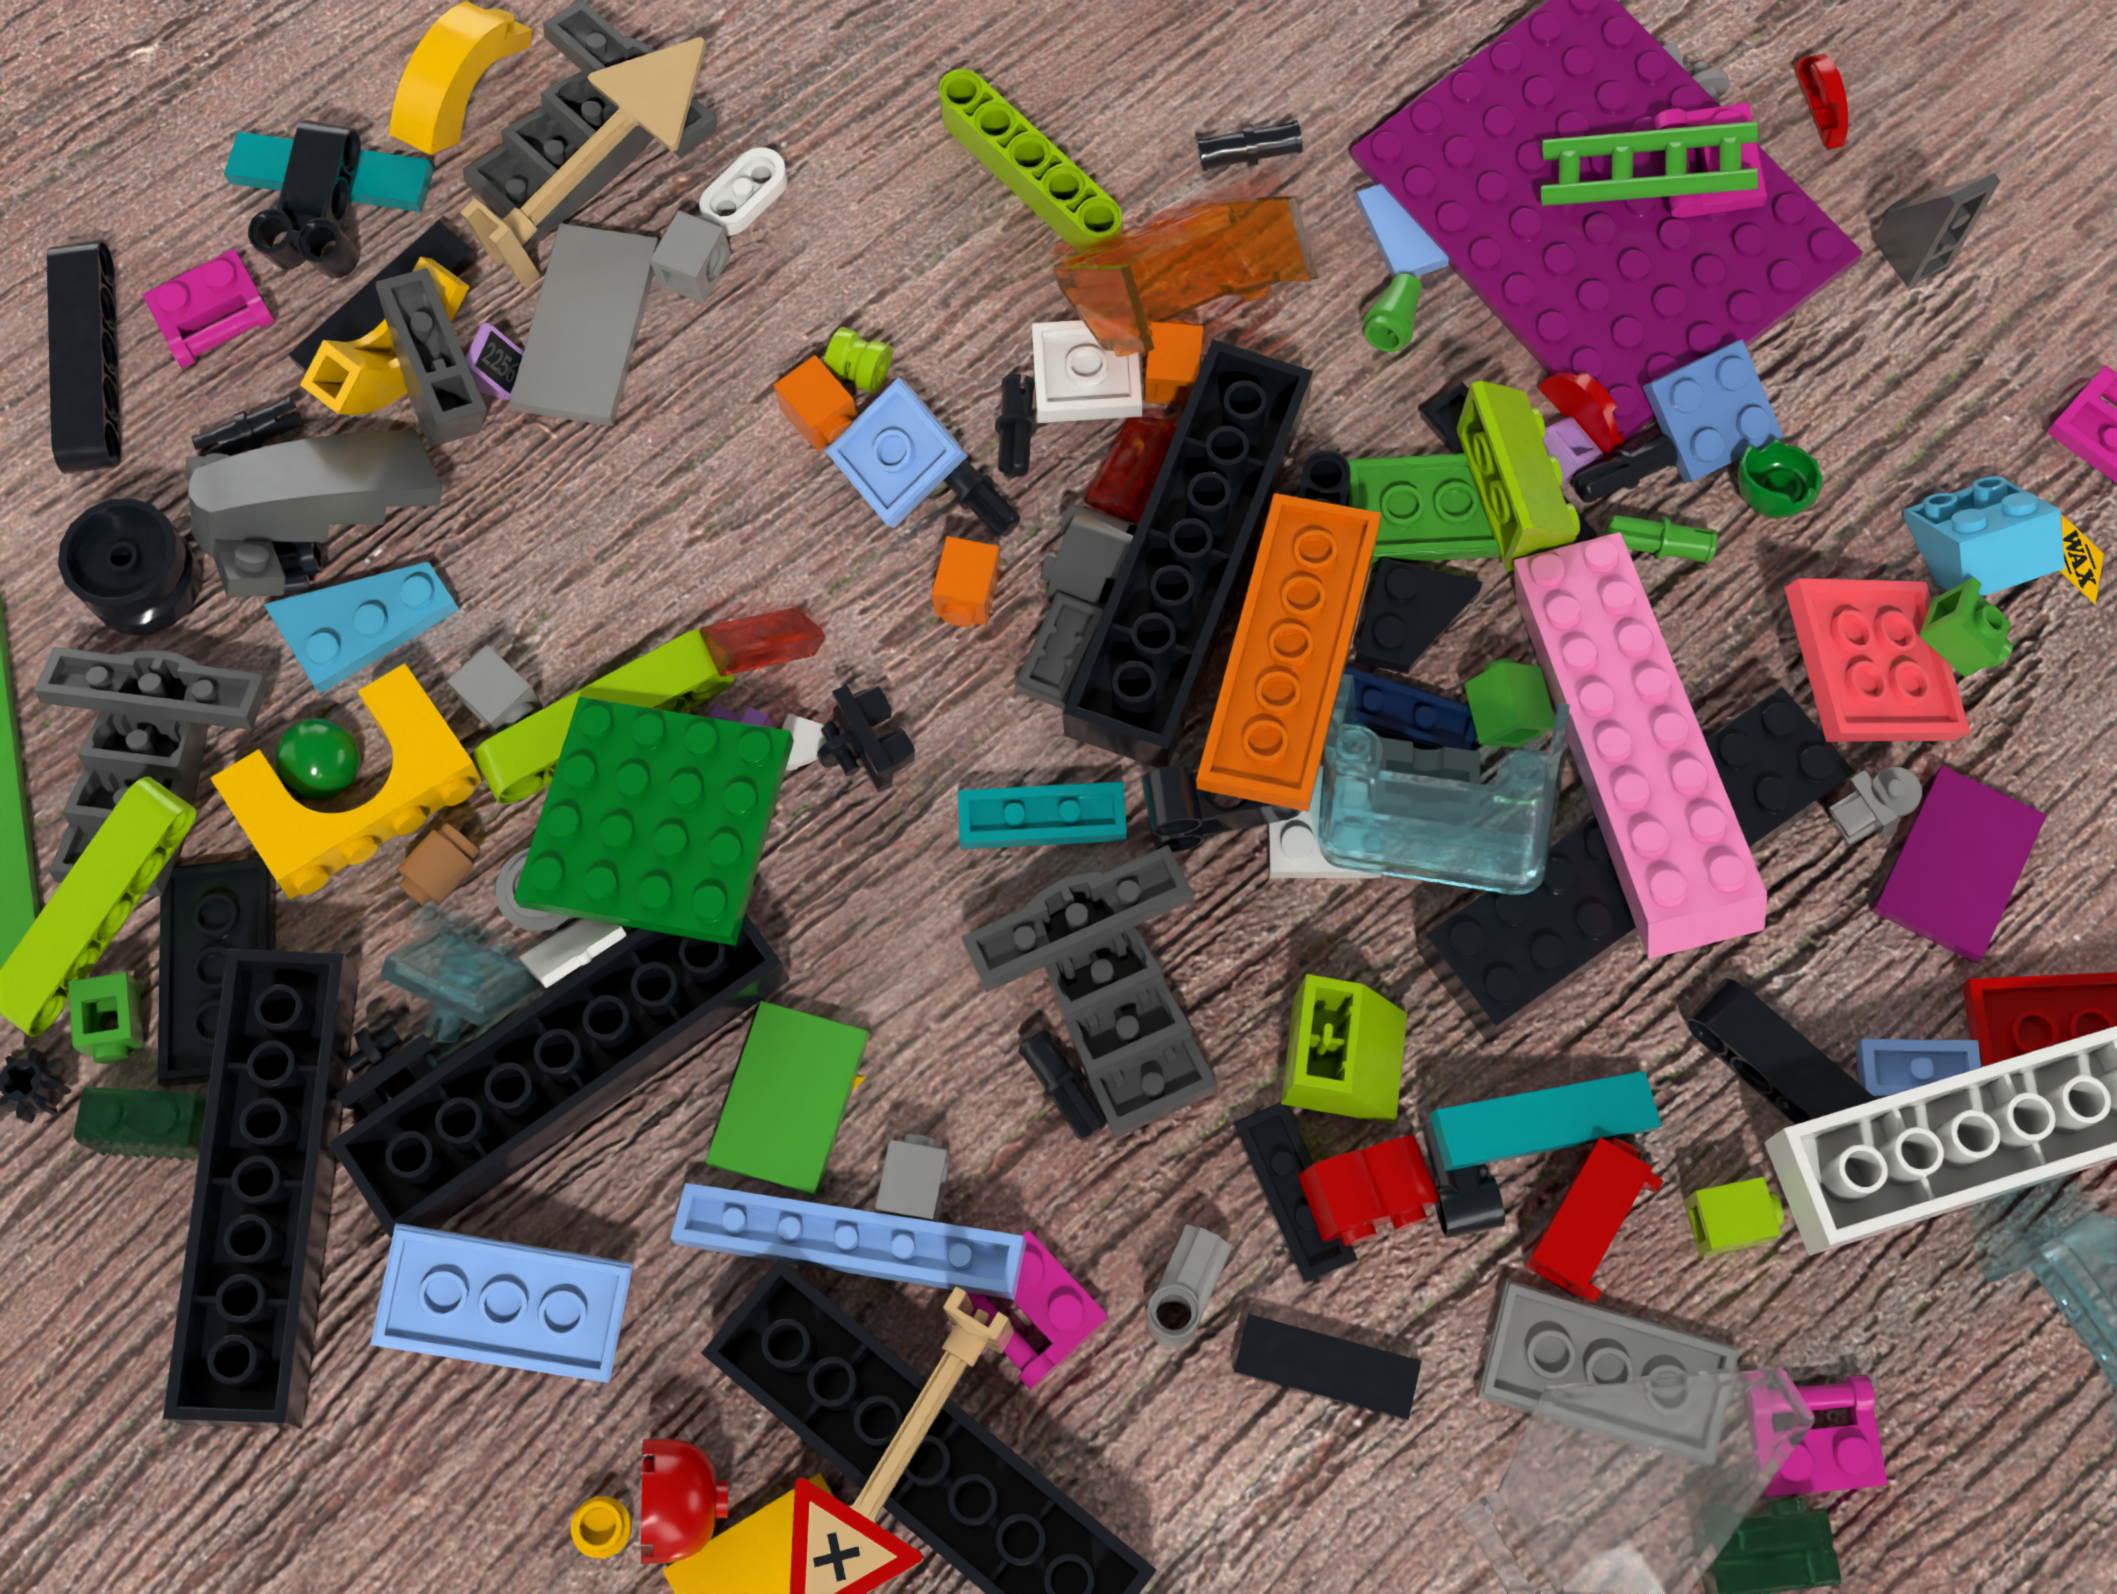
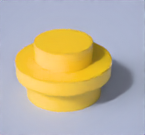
M597 1496L586 1500L578 1507L571 1521V1537L575 1546L584 1555L596 1559L609 1558L619 1553L628 1543L632 1532V1519L628 1509L617 1499L608 1496Z

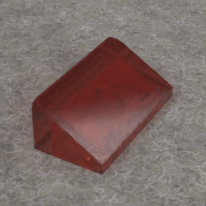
M1143 416L1128 417L1083 498L1084 502L1107 514L1139 524L1177 429L1172 421Z
M797 607L704 626L699 630L720 677L815 656L826 639L823 630Z

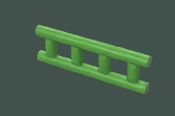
M1758 121L1543 140L1544 161L1559 159V184L1542 185V206L1758 189V168L1741 169V144L1758 143ZM1720 146L1719 171L1687 173V148ZM1666 150L1665 175L1633 178V153ZM1612 155V180L1580 182L1581 157Z

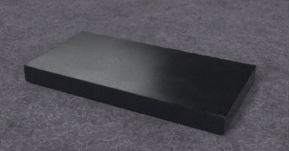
M262 858L173 867L163 896H160L157 1084L163 1087L207 1083L210 1080L227 950L276 951V879Z

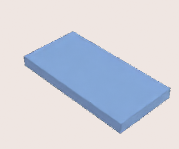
M396 1223L370 1345L609 1383L633 1263Z

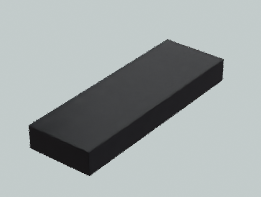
M1279 1102L1234 1121L1232 1127L1302 1284L1306 1285L1357 1263L1358 1259L1352 1245L1344 1247L1341 1238L1323 1242L1298 1177L1299 1174L1314 1164L1289 1106L1282 1105Z
M1248 1314L1233 1374L1407 1422L1410 1417L1422 1361Z

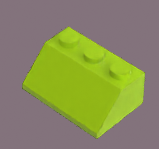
M1483 380L1471 383L1456 430L1494 539L1497 541L1506 572L1514 570L1513 560L1572 545L1580 533V522L1574 505L1572 503H1565L1560 489L1563 482L1560 464L1556 456H1549L1543 442L1545 438V425L1542 414L1538 408H1531L1526 392Z

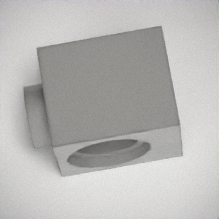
M678 210L653 253L650 262L659 287L704 304L726 266L731 252L725 230L718 222L705 215L694 217Z
M488 645L482 648L447 680V683L458 699L495 735L537 713L543 706L532 687Z
M912 1134L906 1135L905 1142L889 1140L875 1207L877 1213L939 1222L951 1160L947 1150L939 1149L940 1142L938 1140Z

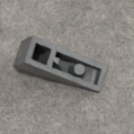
M1995 173L1935 189L1913 200H1910L1909 197L1902 198L1885 210L1882 215L1883 221L1873 241L1907 288L1951 266L2000 183Z
M425 268L376 281V289L407 392L429 447L478 434L487 409L428 269Z

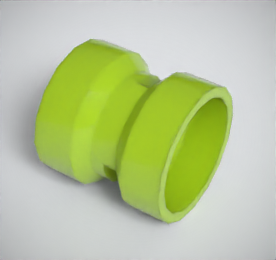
M841 327L829 343L823 364L837 380L842 381L848 378L855 382L857 388L875 394L886 379L892 361L893 349L892 346L876 339L866 342L861 339L858 332Z

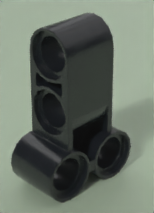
M303 120L298 125L277 209H266L259 212L252 218L248 226L250 243L275 266L282 269H294L301 266L307 260L323 275L330 278H342L349 275L355 269L359 261V251L356 244L342 229L361 152L360 135L356 129L311 120ZM287 232L284 242L279 246L273 247L275 238L280 233ZM336 241L333 251L321 257L322 248L328 242Z
M1183 765L1158 768L1146 773L1141 779L1156 850L1166 845L1169 846L1172 853L1188 850L1203 843L1204 836L1289 820L1302 812L1301 810L1248 799H1242L1236 806L1224 808L1213 801L1218 793L1197 789L1196 778L1198 771L1192 772L1189 767Z

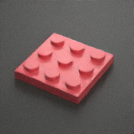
M1798 578L1784 587L1826 742L1956 741L1971 733L1951 665L1919 637L1932 601L1927 582Z

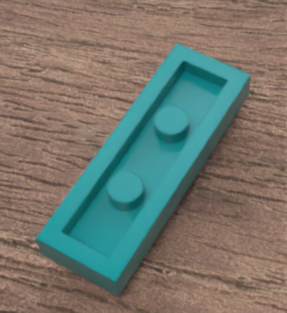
M1124 782L958 790L961 850L1127 841Z

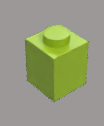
M1765 1177L1697 1190L1683 1201L1699 1258L1768 1244L1781 1235L1779 1226H1782L1784 1223L1782 1205L1777 1193L1768 1190Z

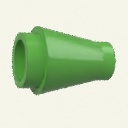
M1409 274L1396 275L1388 289L1364 317V336L1369 344L1376 349L1385 352H1396L1403 345L1411 341L1418 299L1422 291V284L1416 277Z

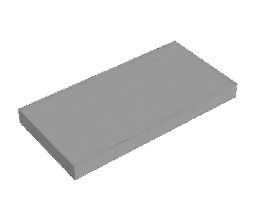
M559 223L509 402L513 411L614 426L654 276L650 259L659 245L658 238Z
M1506 1280L1476 1398L1711 1468L1715 1466L1740 1348Z

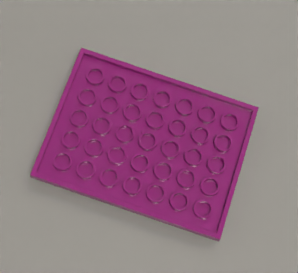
M1548 0L1351 148L1352 160L1375 185L1381 184L1449 258L1448 264L1550 376L1562 370L1574 375L1584 372L1606 388L1618 407L1612 413L1617 423L1618 434L1624 431V442L1656 418L1643 389L1644 385L1734 341L1743 339L1747 348L1858 263L1863 253L1758 144L1757 147L1767 193L1765 204L1761 207L1677 218L1671 214L1670 196L1542 206V185L1559 184V159L1544 161L1543 140L1656 130L1654 118L1665 110L1678 108L1687 112L1721 107L1617 0ZM1687 148L1691 173L1703 172L1699 148ZM1665 150L1633 153V178L1665 175ZM1612 155L1580 158V182L1612 180Z

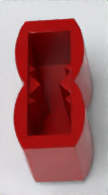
M1414 1135L1395 1138L1366 1149L1322 1160L1312 1164L1298 1175L1323 1242L1341 1238L1344 1247L1358 1244L1376 1236L1377 1232L1374 1226L1392 1223L1394 1230L1399 1231L1417 1225L1428 1219L1425 1210L1440 1201Z

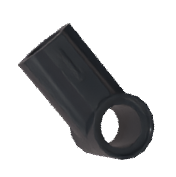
M1432 1123L1425 1124L1422 1127V1132L1436 1182L1435 1189L1440 1201L1435 1203V1208L1445 1238L1505 1226V1212L1501 1193L1494 1176L1488 1175L1486 1165L1481 1164L1445 1171Z

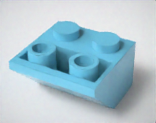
M1984 477L1976 480L1972 487L1954 493L1933 494L1926 497L1923 503L1903 509L1904 520L1936 584L1946 591L1975 577L1981 583L1978 594L1983 597L2065 569L2060 509L2007 481L2003 477Z

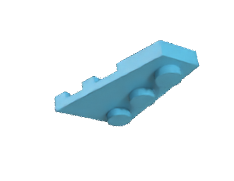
M428 561L263 604L313 686L320 694L459 611L456 603Z

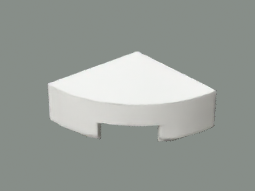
M790 713L787 714L782 729L791 731L794 743L786 771L796 770L799 766L812 763L818 759V750L827 742L821 732L822 727L825 725Z

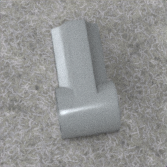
M1186 1224L1159 1286L1149 1300L1146 1325L1153 1341L1162 1347L1170 1349L1180 1348L1191 1342L1197 1333L1198 1324L1232 1250V1244L1202 1227ZM1166 1304H1177L1187 1311L1190 1321L1182 1329L1170 1330L1160 1324L1156 1313Z

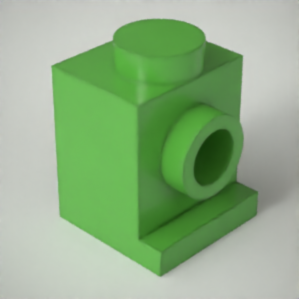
M1975 577L1932 599L1919 637L1964 677L1985 667L1993 668L1998 666L2010 655L2013 649V644L2006 638L2011 623L1997 607L1990 605L1978 594L1981 583Z
M127 972L68 981L72 1046L74 1049L85 1056H93L94 1063L111 1064L128 1060L129 1050L144 1047L140 996H143V985ZM118 1016L119 1029L106 1031L107 1022L111 1018Z

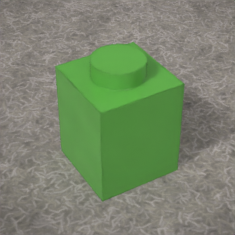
M1513 658L1499 659L1485 665L1482 674L1464 683L1478 741L1481 745L1518 748L1557 727L1541 666L1519 664Z

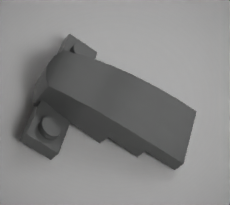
M579 0L543 22L544 37L582 71L541 92V108L502 129L503 144L463 168L464 182L503 218L514 208L520 209L618 111L619 108L591 85L588 75L592 72L655 52L645 43L627 35L623 36L583 0ZM692 97L679 147L676 151H673L678 157L717 132V118L694 97ZM635 126L536 226L538 231L528 241L532 243L594 197L616 178L655 137L643 127Z
M416 430L338 434L270 445L233 456L213 453L206 456L186 457L185 475L189 484L193 536L198 545L210 557L214 558L227 598L284 595L285 576L272 541L328 542L329 525L384 524L386 507L440 506L441 484Z
M53 647L34 689L40 702L101 711L78 753L84 769L62 812L69 826L48 870L54 881L58 883L63 882L122 796L137 780L150 776L192 806L204 757L208 725L252 730L269 688L264 673L201 666L183 655L164 650H137L115 655ZM181 843L145 894L163 896Z
M1168 845L1103 874L1101 871L1081 873L1061 879L1037 894L1027 904V908L961 936L964 947L986 993L1045 967L1049 983L1074 1050L1114 1139L1218 1092L1217 1082L1192 1037L1189 1023L1164 981L1163 971L1135 926L1193 901L1192 889Z

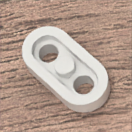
M754 148L742 154L703 192L699 202L701 214L718 222L724 228L726 236L736 235L745 230L784 192L788 178L782 157L774 150L768 148ZM760 178H769L766 183H755ZM725 211L735 212L729 216H721Z

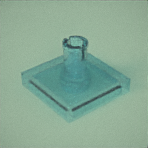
M441 927L385 957L380 973V978L433 1003L428 1021L424 1026V1032L431 1038L434 1036L436 1028H440L436 1041L443 1043H454L460 1039L464 1019L480 1026L531 994L537 978L524 965L445 927Z

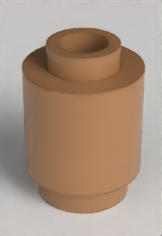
M445 823L438 832L432 829L396 869L404 877L398 886L422 907L429 900L440 905L473 869L475 865L472 860L480 851L459 831Z

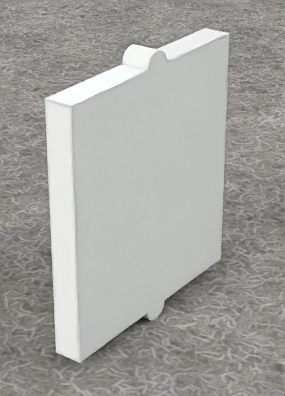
M579 918L565 928L557 930L551 937L519 958L524 966L547 988L579 966L589 963L593 957L627 935L620 925Z

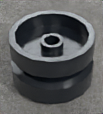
M134 498L109 499L92 506L70 524L60 543L58 567L64 584L109 629L127 635L154 634L173 626L191 610L201 590L202 567L195 550L179 534V531L171 521L152 504Z

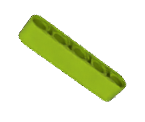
M956 69L945 74L940 80L938 87L942 120L945 128L1083 258L1098 264L1115 259L1122 248V212L1118 204L978 74L967 69ZM992 133H1003L996 136L990 135ZM1028 164H1035V165H1037V166H1035V167H1030V168H1028V167H1023V166L1028 165ZM1060 196L1072 197L1071 199L1067 200L1057 199ZM1094 228L1107 229V231L1099 233L1091 230Z
M706 628L694 629L488 738L475 749L473 758L497 803L501 805L516 803L551 784L579 696L684 713L727 689L734 681L735 673L711 632Z
M150 776L143 777L130 786L1 968L0 1015L31 1037L42 1034L56 1021L69 1003L68 981L85 979L189 832L196 818V809Z

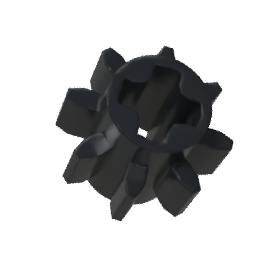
M272 541L285 576L284 593L309 589V581L314 580L313 574L323 572V556L319 542Z
M31 1048L27 1059L16 1060L8 1055L5 1058L7 1065L0 1074V1091L3 1094L0 1098V1109L8 1113L16 1110L18 1119L31 1124L36 1117V1112H47L56 1116L58 1114L56 1106L62 1100L63 1095L70 1094L72 1089L63 1084L59 1077L66 1071L67 1066L56 1059L47 1062L46 1054L35 1048Z

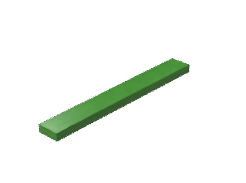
M0 594L1 970L41 913L2 595Z

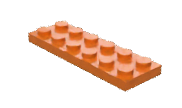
M1274 493L1196 778L1197 789L1309 812L1381 526L1382 513Z

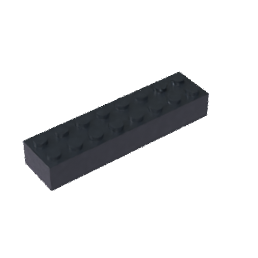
M1212 339L1064 708V736L1156 768L1170 765L1308 406L1313 378L1312 370Z
M1782 686L1705 739L1751 855L1837 795L1855 773L1830 742H1826L1822 732ZM1596 816L1425 934L1418 951L1419 955L1487 1042L1639 935Z
M746 913L736 946L638 928L337 1136L329 1144L390 1238L393 1237L396 1223L435 1230L790 980L782 962Z
M227 950L162 1418L164 1420L190 1426L302 1429L336 1155L329 1142L338 1136L342 1104L335 1094L344 1088L345 1060L348 1056L358 974L357 969L342 953Z
M780 1258L701 1352L704 1357L862 1490L928 1382L927 1379ZM950 1398L946 1400L883 1505V1508L985 1594H1140L1157 1571V1569Z

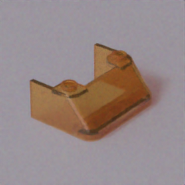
M1296 196L1234 198L1207 202L1053 266L1058 287L1101 348L1107 351H1114L1116 357L1127 356L1136 352L1146 353L1153 350L1151 322L1162 323L1225 295H1241L1242 301L1248 302L1270 295L1272 293L1271 285L1280 281L1310 282L1318 278Z

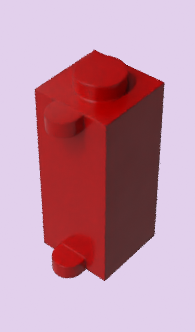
M1600 1137L1587 1153L1524 1267L1574 1297L1579 1295L1592 1303H1596L1602 1291L1589 1282L1642 1187L1657 1193L1663 1183L1659 1176L1651 1172L1653 1167L1641 1161L1643 1157L1641 1152L1622 1140L1612 1138L1608 1142Z

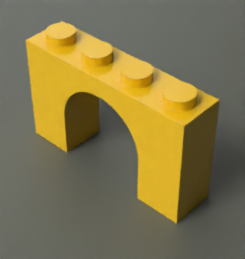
M405 663L357 691L368 714L391 746L393 755L389 778L380 792L366 804L342 813H321L302 806L287 792L260 749L210 778L289 900L298 895H308L319 890L327 883L329 876L347 865H357L365 862L376 853L378 846L396 835L403 836L414 832L424 824L427 816L444 806H454L463 802L473 793L475 787L482 784L473 761Z

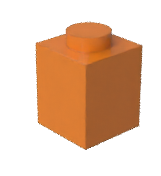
M1169 320L1164 323L1151 322L1145 377V403L1186 406L1201 367L1203 326L1191 325L1183 320Z
M816 355L773 384L780 410L816 452L831 444L857 419L853 397Z
M946 536L931 593L936 616H941L947 623L960 627H969L973 623L987 626L1002 569L999 546Z

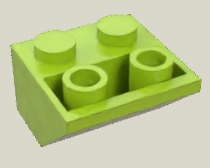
M1306 974L1293 1000L1281 1104L1395 1124L1397 1120L1407 1013L1364 984Z

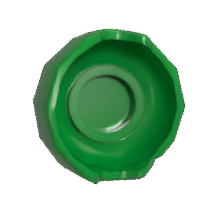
M1777 439L1759 450H1756V447L1750 444L1743 454L1737 474L1742 500L1754 512L1767 518H1786L1809 509L1816 502L1823 481L1818 463L1803 449L1783 445Z
M309 718L296 722L282 734L274 753L277 774L283 785L306 800L335 798L353 784L361 766L359 745L354 736L339 723L322 718Z

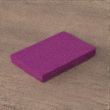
M1942 765L1933 777L1871 912L1977 963L1983 958L2047 815Z

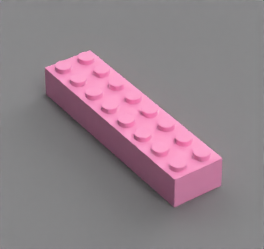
M1621 532L1513 560L1516 601L1647 958L1652 959L1764 930L1767 905L1766 889Z

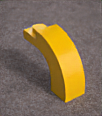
M464 1L448 10L428 30L406 66L393 104L389 135L429 155L460 143L466 106L478 79L495 61L530 48L533 29L515 21V17L507 11L494 8L485 10L468 1Z
M420 257L413 272L425 268L428 269L451 323L470 286L435 260ZM386 319L369 334L355 341L338 342L323 340L300 385L337 414L361 415L379 410L408 393Z

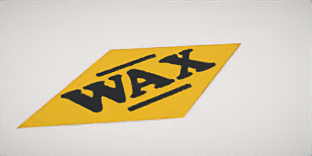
M2061 514L2065 569L2059 572L2096 605L2104 553Z

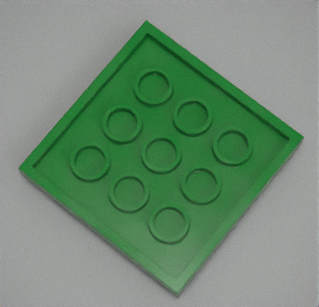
M579 696L513 899L521 908L736 946L793 747L794 738L791 731Z

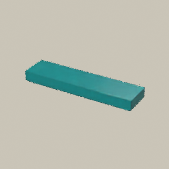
M238 131L224 172L229 184L281 191L293 139ZM361 150L349 202L422 212L434 172L431 161L428 159Z
M1645 1071L1441 1108L1429 1114L1445 1171L1595 1143L1600 1137L1610 1140L1612 1138L1652 1132L1662 1127Z

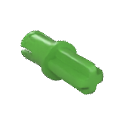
M1615 515L1609 519L1605 533L1606 536L1621 532L1627 549L1653 553L1654 559L1662 560L1664 556L1710 564L1717 546L1715 529L1670 523V519L1667 517H1662L1659 522Z

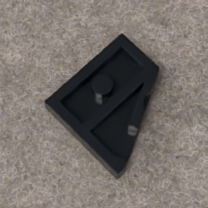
M1381 557L1355 662L1408 675L1424 657L1426 650L1433 643L1438 642L1451 628L1452 622L1459 614L1479 597L1483 582Z

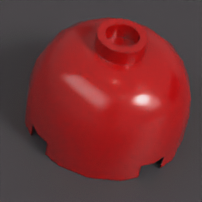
M669 1438L643 1439L642 1455H655V1460H643L641 1544H653V1546H641V1564H662L685 1560L700 1552L711 1540L716 1518H728V1480H716L712 1459L702 1448L688 1441Z

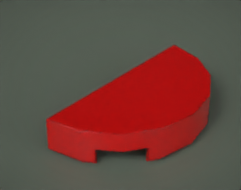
M1825 54L1800 58L1793 69L1824 147L1826 146L1827 150L1843 147L1848 133L1849 113L1841 75L1833 60Z
M1562 370L1547 378L1538 387L1565 418L1573 417L1603 452L1605 460L1611 459L1613 451L1622 448L1624 431L1618 434L1617 423L1612 413L1618 409L1616 402L1606 388L1592 376L1584 372L1574 375Z

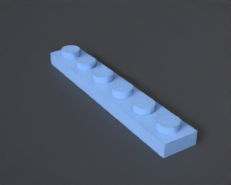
M691 1183L684 1184L670 1238L679 1246L777 1261L780 1258L785 1263L944 1289L954 1290L957 1286L965 1292L1015 1300L1026 1247V1240L1022 1235Z

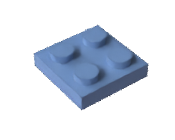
M1743 339L1734 341L1643 386L1662 433L1671 439L1676 448L1678 456L1676 465L1684 483L1693 482L1742 458L1750 444H1753L1756 450L1770 444L1773 440L1784 437Z

